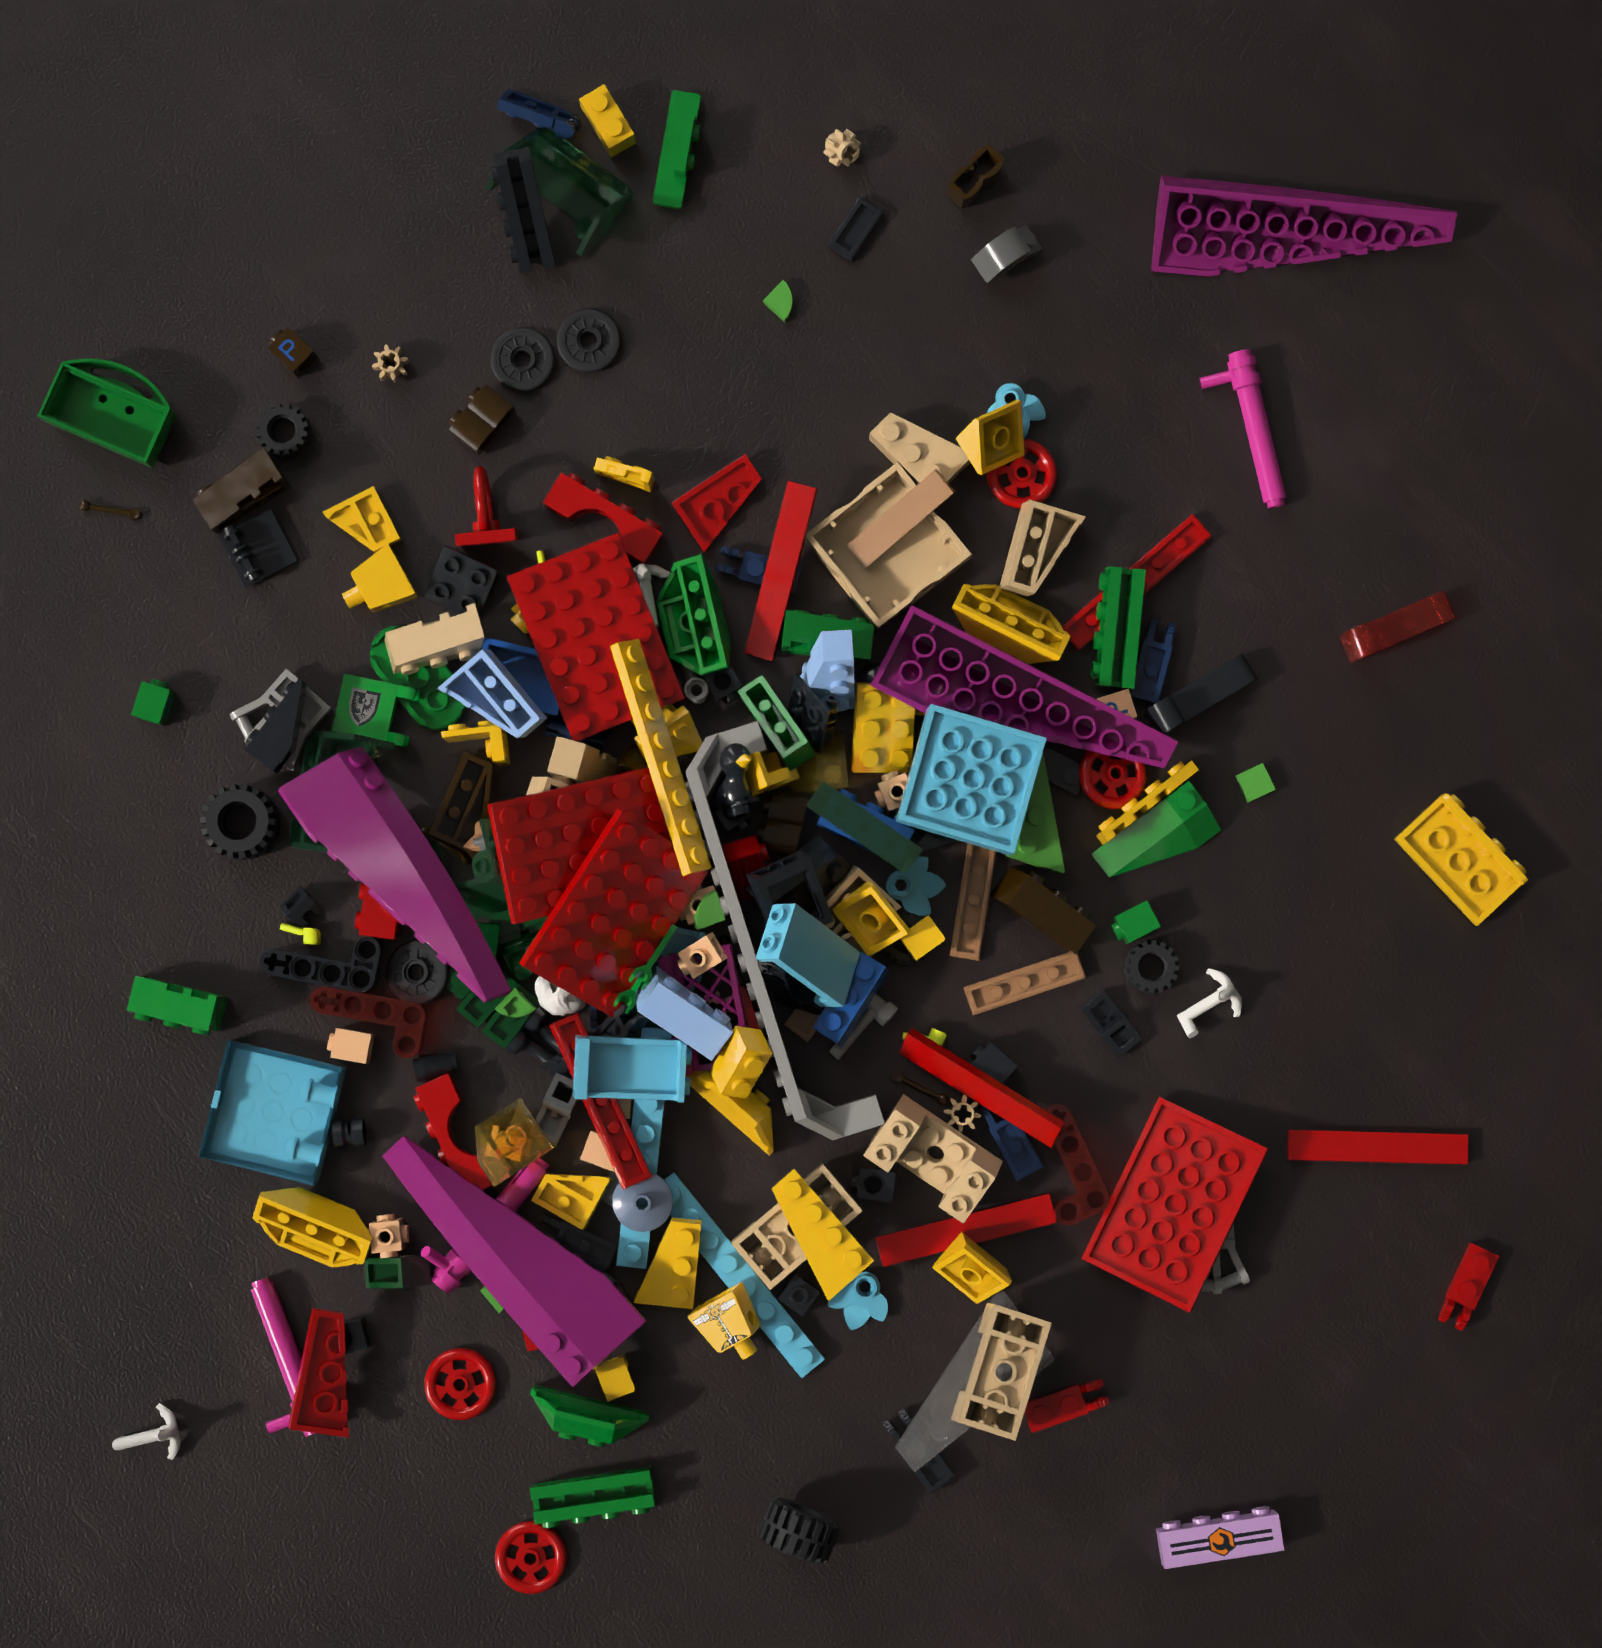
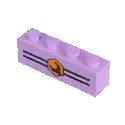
M1269 1506L1253 1508L1252 1513L1240 1515V1511H1229L1222 1513V1518L1210 1519V1516L1207 1515L1192 1518V1523L1181 1524L1180 1520L1166 1521L1162 1523L1163 1527L1156 1528L1161 1564L1164 1569L1284 1551L1279 1514L1275 1510H1270Z

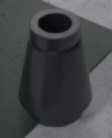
M454 1052L419 1054V1058L412 1059L417 1082L425 1081L427 1083L454 1070H458Z

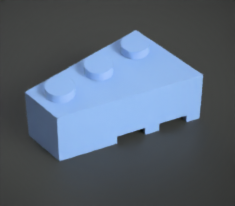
M852 630L821 631L810 652L811 657L809 661L805 662L802 666L800 677L819 699L826 697L828 694L836 695L840 702L838 711L854 709Z
M482 649L438 687L442 692L454 697L466 707L486 717L487 720L516 738H525L547 719L490 649Z
M655 965L651 970L652 980L645 990L640 989L644 984L642 982L636 991L637 1011L712 1061L733 1033L731 1019L721 1010L711 1008L700 996L689 991L659 966Z

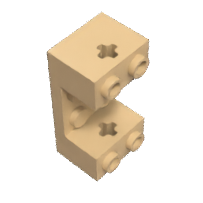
M903 1094L884 1121L885 1124L879 1128L863 1156L886 1172L890 1171L895 1162L899 1163L942 1192L944 1195L938 1207L964 1223L995 1180L1003 1161ZM931 1146L940 1147L944 1152V1157L940 1159L931 1157L928 1148Z
M824 1163L804 1178L807 1184L844 1226L862 1212V1208ZM779 1203L756 1222L754 1221L731 1242L733 1247L770 1290L807 1259L795 1235L789 1232V1223Z
M987 1303L978 1330L979 1333L983 1334L966 1391L960 1390L951 1420L1016 1441L1052 1323L996 1304ZM1002 1363H1007L1012 1369V1375L1006 1381H1001L996 1376V1369Z

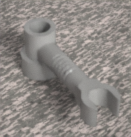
M680 664L687 681L684 687L686 697L693 703L699 704L704 702L709 694L707 683L703 679L698 678L694 671ZM700 689L702 693L699 696H694L692 694L693 691Z
M876 993L843 1047L835 1044L829 1052L839 1060L873 1019L880 1025L885 1026L898 1011V1008L890 1001L887 1003Z

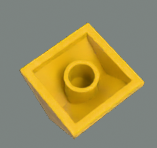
M1017 399L975 418L956 437L957 442L978 474L983 475L1024 456L1022 401Z
M870 881L865 882L832 909L868 956L899 940L911 931L875 884Z
M963 1232L958 1235L932 1267L976 1304L1008 1287L1012 1282L1007 1268Z

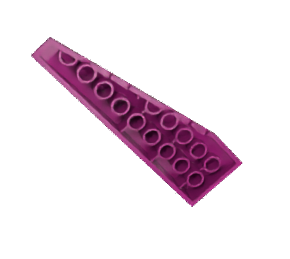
M1161 176L1156 208L1151 270L1155 272L1211 277L1220 275L1221 270H1234L1235 273L1253 268L1264 267L1266 269L1281 264L1292 263L1294 265L1341 258L1343 255H1363L1378 250L1391 251L1397 250L1398 247H1418L1452 242L1457 212L1335 193Z
M911 605L871 683V686L923 713H926L930 704H934L1047 738L1046 741L1161 768L1166 767L1178 744V741L914 605Z

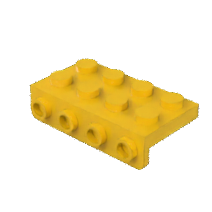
M1445 793L1440 795L1394 840L1475 926H1478L1515 890L1528 881L1524 875L1527 872L1518 861H1511L1504 854L1506 849L1497 839H1490L1483 832L1485 826L1475 816L1470 818L1463 810L1465 805L1454 794L1449 796Z

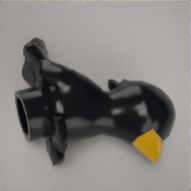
M734 743L728 745L722 751L720 766L726 777L719 786L716 796L712 797L710 801L711 811H717L719 808L725 807L728 817L752 812L750 804L760 801V797L752 796L747 780V771L752 759L746 746Z

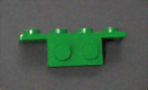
M677 90L672 91L653 196L654 205L674 209L682 208L688 171H693L695 163V153H691L693 142L698 143L700 135V125L696 124L701 101L699 94Z

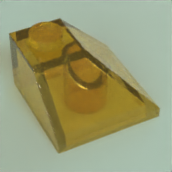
M843 731L833 732V739L828 744L823 745L822 754H818L811 746L815 755L796 767L800 778L788 784L789 794L793 795L840 791L841 789L848 790L849 784Z
M521 1098L475 1127L477 1161L494 1187L553 1149Z

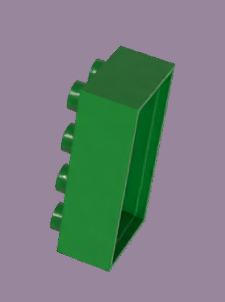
M89 358L61 362L37 416L45 423L150 468H154L177 415L159 389L137 371L116 362ZM98 368L126 374L147 386L154 395L151 399H147L132 386L113 378L93 376L92 371ZM102 396H107L105 403L100 402ZM133 407L134 412L130 415L127 414V409Z

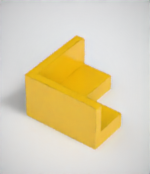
M759 751L750 754L752 760L747 771V780L752 796L786 786L800 778L796 768L790 771L787 767H781L776 752L762 756Z

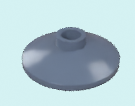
M651 1173L652 1177L628 1189L623 1190L620 1182L615 1188L612 1200L614 1213L618 1220L631 1230L639 1232L654 1230L661 1226L671 1213L673 1205L671 1190L664 1179L654 1173ZM639 1198H645L648 1201V1205L645 1208H639L636 1201Z

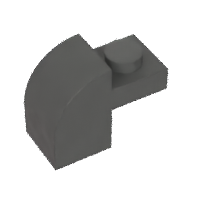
M1024 225L1018 229L1013 227L996 237L983 247L971 261L986 283H990L1005 276L1019 262L1035 256L1043 248L1028 226Z
M558 1073L555 1074L543 1099L542 1107L529 1132L530 1136L557 1147L579 1100L573 1097V1080Z

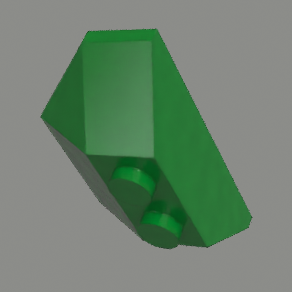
M700 554L674 562L670 570L671 573L657 599L669 657L701 676L729 668L731 654L730 636L719 589L704 556Z
M533 1385L530 1393L551 1429L559 1432V1437L568 1440H576L577 1436L587 1438L588 1444L598 1447H605L606 1443L613 1444L648 1422L650 1412L539 1385Z

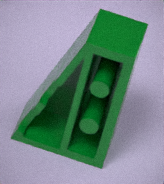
M786 610L782 653L811 656L810 652L821 631L852 630L854 661L870 663L875 625L869 624V619L852 617L850 621L840 619V616L834 614H822L820 616L810 614L808 611Z
M135 976L127 1011L134 1012L135 1019L152 1022L154 1017L164 1020L163 1025L180 1029L181 1025L193 1027L192 1032L209 1036L210 1031L220 1030L228 997L148 977Z

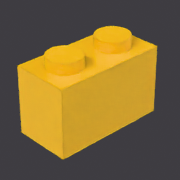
M605 84L579 98L583 113L611 158L636 144L634 132Z
M741 1026L734 1027L732 1035L726 1041L710 1069L720 1095L747 1099L772 1055V1051L761 1030Z

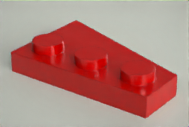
M744 454L671 504L702 551L705 552L762 478L747 455Z

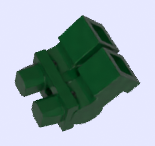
M508 908L488 914L487 917L490 923H501L500 948L511 974H515L518 980L530 977L532 972L524 968L519 962L548 916L511 924Z

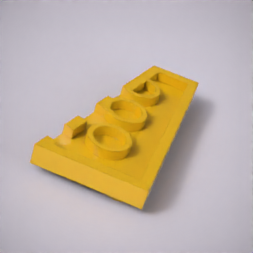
M1192 760L1186 765L1180 761L1168 771L1171 777L1163 783L1158 779L1145 789L1148 795L1138 802L1136 798H1133L1121 809L1124 811V814L1115 820L1111 816L1100 824L1098 828L1101 832L1096 835L1102 845L1109 842L1116 834L1128 827L1139 816L1152 808L1199 769Z

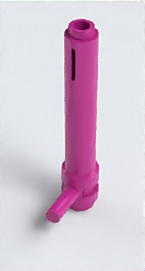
M1251 349L1236 351L1228 355L1229 362H1227L1229 370L1201 377L1202 389L1232 382L1233 390L1237 391L1263 502L1267 504L1268 509L1285 505L1284 499L1287 497L1260 389L1262 381L1260 373L1256 372L1255 366L1258 365L1256 356L1252 355Z
M535 1155L533 1159L530 1157L496 1199L516 1212L541 1182L545 1174L548 1173L546 1169L550 1165L538 1155ZM425 1246L421 1250V1256L437 1266L433 1271L435 1274L431 1280L448 1294L453 1289L457 1290L462 1283L461 1279L463 1276H468L471 1272V1269L454 1249H451L445 1257L429 1246Z
M269 1277L251 1283L253 1286L251 1292L292 1402L290 1406L292 1409L302 1358L274 1282H270ZM290 1414L267 1422L266 1428L268 1432L272 1434L287 1428ZM304 1432L305 1437L315 1434L311 1432Z

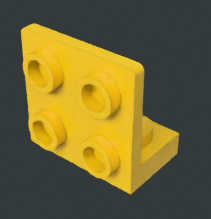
M489 720L478 722V727L474 728L466 727V724L449 725L448 731L441 732L442 738L448 743L490 738L485 740L487 757H490L498 766L511 765L507 732Z

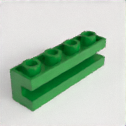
M1110 566L1105 567V572L1100 574L1099 590H1103L1102 602H1098L1096 609V619L1100 620L1099 632H1095L1093 639V649H1097L1096 661H1092L1090 678L1094 679V685L1134 689L1146 570Z
M651 1466L535 1483L530 1487L531 1500H533L534 1522L535 1524H542L543 1528L561 1525L560 1521L572 1519L573 1523H584L591 1520L590 1516L602 1515L603 1519L616 1518L620 1516V1512L632 1510L634 1515L650 1512V1507H655L656 1504Z

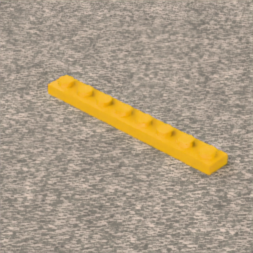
M635 639L613 644L610 648L682 875L686 876L710 869L712 867L640 641Z

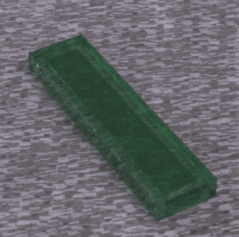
M824 781L806 805L810 810L905 875L923 850Z

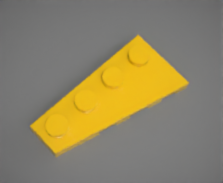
M795 1169L790 1171L771 1188L829 1301L873 1263V1258Z

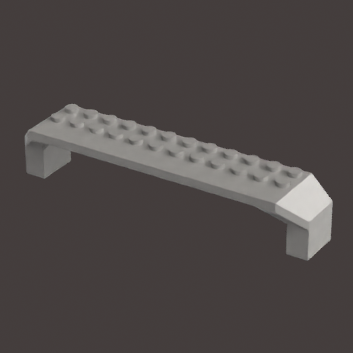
M758 721L708 736L703 741L685 772L688 779L685 786L690 801H694L697 808L694 814L699 830L703 829L706 839L703 842L708 858H712L715 868L710 869L716 887L721 886L724 896L719 897L725 916L729 914L731 916L733 925L728 926L732 942L734 944L739 943L742 953L737 955L742 972L748 971L751 982L746 983L751 1001L757 1000L760 1011L755 1012L760 1030L766 1028L769 1038L766 1041L772 1051L770 1058L775 1057L778 1066L777 1069H773L778 1087L784 1086L787 1097L782 1098L787 1116L793 1115L795 1122L831 1140L883 1125L885 1123L875 1094L833 1106L797 1087L708 804L725 774L720 766V756L725 747L730 744L739 743L746 746L750 754L759 751L761 756L767 754V748Z

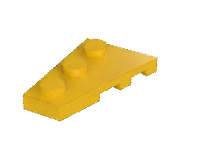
M671 1218L642 1285L635 1296L634 1303L693 1309L702 1220Z

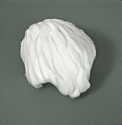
M540 976L536 979L535 991L541 1007L550 1014L564 1016L576 1013L586 1006V1002Z

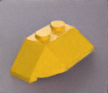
M963 584L952 606L966 633L1027 664L1059 660L1070 639V635L1063 630L1058 620L1049 610L1015 593L999 589L998 585L971 586L970 584Z
M710 1070L694 1071L693 1074L685 1075V1077H690V1086L764 1152L769 1156L774 1152L771 1108L767 1105L770 1099L759 1089H756L754 1092L751 1091L747 1099L720 1095Z
M301 1187L261 1192L252 1217L256 1223H260L264 1231L277 1245L332 1268L349 1266L355 1263L357 1265L364 1264L373 1239L354 1209Z

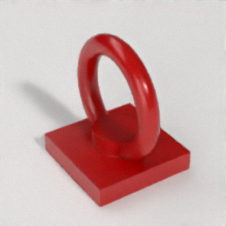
M476 467L474 470V496L478 522H472L473 532L455 534L456 546L519 541V529H500L499 520H493L488 474L484 467Z

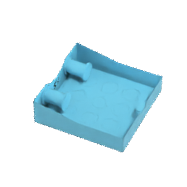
M930 704L925 713L896 822L1010 856L1013 855L1047 738Z
M228 1040L198 1157L312 1186L317 1185L347 1068Z

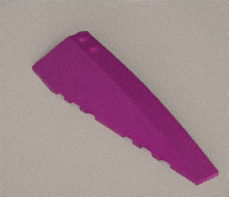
M363 746L338 753L279 787L278 792L307 835L315 843L320 841L328 849L327 854L334 861L339 859L349 869L348 874L356 882L358 880L363 882L369 888L368 893L403 926L407 924L416 932L414 937L422 944L427 943L438 953L436 957L444 965L452 966L458 972L457 977L484 1003L510 994L511 989L458 889L426 837Z
M403 1136L382 1156L466 1265L572 1387L583 1381L646 1322L645 1318L607 1275L585 1263L584 1259L576 1254H572L559 1245L558 1241L540 1232L535 1225L499 1200H494L476 1184L468 1182L457 1171L445 1166L434 1155L408 1137Z

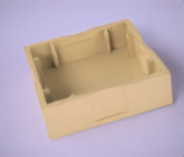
M898 462L867 485L852 502L837 509L807 532L805 539L808 546L863 615L869 619L871 624L875 625L874 628L877 632L960 568L971 557V553L948 524L937 516L934 511L867 568H864L849 550L847 545L916 486Z

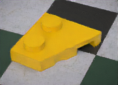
M606 456L605 459L597 458L594 466L595 474L651 493L655 482L651 471L639 466L632 467L622 464V461Z
M374 486L323 511L326 518L374 553L387 544L391 546L401 540Z
M681 706L664 718L676 757L697 752L702 745L701 738L689 711L684 706ZM636 736L634 738L642 757L646 760L639 736Z
M545 1174L531 1201L579 1229L584 1230L612 1178L605 1176Z

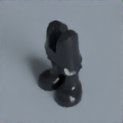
M540 1005L524 1027L541 1037L558 1054L554 1055L523 1028L505 1050L511 1054H517L522 1051L526 1052L543 1063L539 1069L547 1070L548 1075L555 1076L558 1073L573 1080L547 1023V1011Z

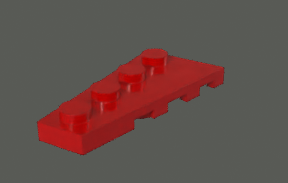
M312 1308L288 1424L290 1430L349 1438V1427L347 1425L348 1400L346 1399L344 1314L342 1312Z

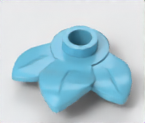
M1015 383L1003 384L996 392V402L991 405L987 413L1008 404L1004 399L1006 394H1015L1016 400L1022 401L1023 438H1025L1029 430L1030 420L1045 419L1044 406L1035 395L1024 394L1019 385Z
M921 856L910 858L905 862L902 870L893 872L887 879L886 889L892 898L901 900L906 911L918 916H926L931 914L928 898L939 894L946 884L938 875L927 872L928 857ZM904 880L907 885L906 889L898 891L895 887L896 881Z
M861 1272L828 1301V1306L831 1308H844L845 1320L851 1330L864 1325L870 1316L878 1321H884L888 1312L887 1299L879 1292V1280L870 1272ZM862 1281L870 1283L871 1288L869 1291L862 1292L859 1289Z

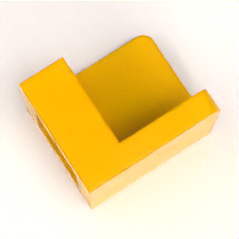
M929 915L912 926L909 934L900 938L915 961L945 940V937Z
M625 1354L602 1362L595 1368L607 1402L635 1390L627 1368L628 1362Z

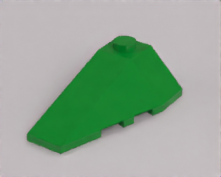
M1188 781L1118 833L1109 842L1094 851L1091 856L1107 877L1110 878L1197 849L1220 832L1221 829L1206 802L1190 781Z

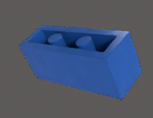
M860 952L844 1007H825L812 1028L840 1047H843L890 971L884 965Z

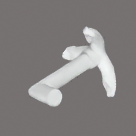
M641 563L632 569L658 630L659 623L650 581L652 579L651 575H655L660 579H667L670 572L657 565Z
M1208 969L1206 974L1211 975L1222 986L1216 992L1177 1015L1188 1038L1198 1034V1030L1192 1020L1221 1002L1231 999V1007L1234 1011L1233 1017L1240 1016L1242 1008L1241 996L1229 977L1223 972Z
M159 1403L156 1408L160 1410V1415L166 1421V1425L129 1436H120L113 1441V1449L123 1450L170 1439L169 1455L167 1458L173 1460L181 1444L175 1415L170 1409Z

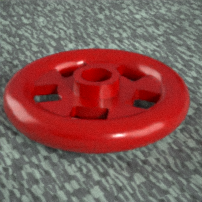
M1024 439V456L1013 461L1010 466L1005 464L987 472L988 485L994 496L1005 505L1021 509L1022 503L1028 500L1039 503L1044 502L1052 493L1057 480V467L1051 453L1040 443L1029 439ZM1028 451L1039 457L1035 465L1031 461L1024 459ZM1020 468L1026 469L1027 477L1020 478L1017 475V470ZM1037 471L1045 473L1043 485L1034 482ZM1006 473L1011 485L1003 488L999 481V476ZM1017 488H1030V496L1017 497Z
M1087 750L1080 763L1079 778L1085 794L1095 804L1108 809H1120L1133 798L1138 799L1146 784L1147 771L1144 763L1123 758L1121 760L1110 759L1109 755ZM1096 758L1103 761L1099 768V773L1091 769ZM1133 764L1135 777H1128L1126 765ZM1112 768L1118 771L1116 779L1111 776ZM1099 780L1104 786L1108 787L1103 794L1094 786ZM1125 784L1128 792L1119 797L1115 789Z
M467 1348L447 1350L432 1361L426 1372L424 1382L426 1397L430 1405L446 1418L452 1420L474 1418L484 1412L494 1398L496 1391L494 1370L488 1360L474 1350ZM466 1360V1370H454L453 1361ZM480 1370L484 1383L475 1385L472 1373ZM439 1372L448 1374L445 1386L436 1384ZM457 1379H462L465 1382L463 1390H458L455 1387L454 1383ZM475 1392L479 1400L473 1405L468 1406L464 1399ZM446 1393L452 1398L457 1399L453 1407L447 1405L442 1400Z
M534 1521L521 1522L509 1528L502 1535L496 1547L495 1564L501 1579L510 1588L521 1593L536 1594L550 1589L560 1580L566 1568L567 1552L560 1535L552 1527L543 1528L542 1524H535ZM525 1534H538V1543H525ZM511 1544L519 1546L515 1559L507 1556ZM552 1545L555 1557L546 1559L544 1546ZM527 1553H533L536 1556L534 1563L526 1561L525 1555ZM516 1566L527 1573L523 1580L517 1578L512 1573ZM545 1566L549 1574L543 1579L538 1580L534 1573Z

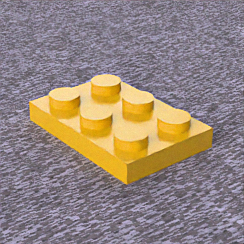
M855 682L851 771L854 773H890L897 770L898 773H909L908 768L912 766L915 708L871 686V683Z

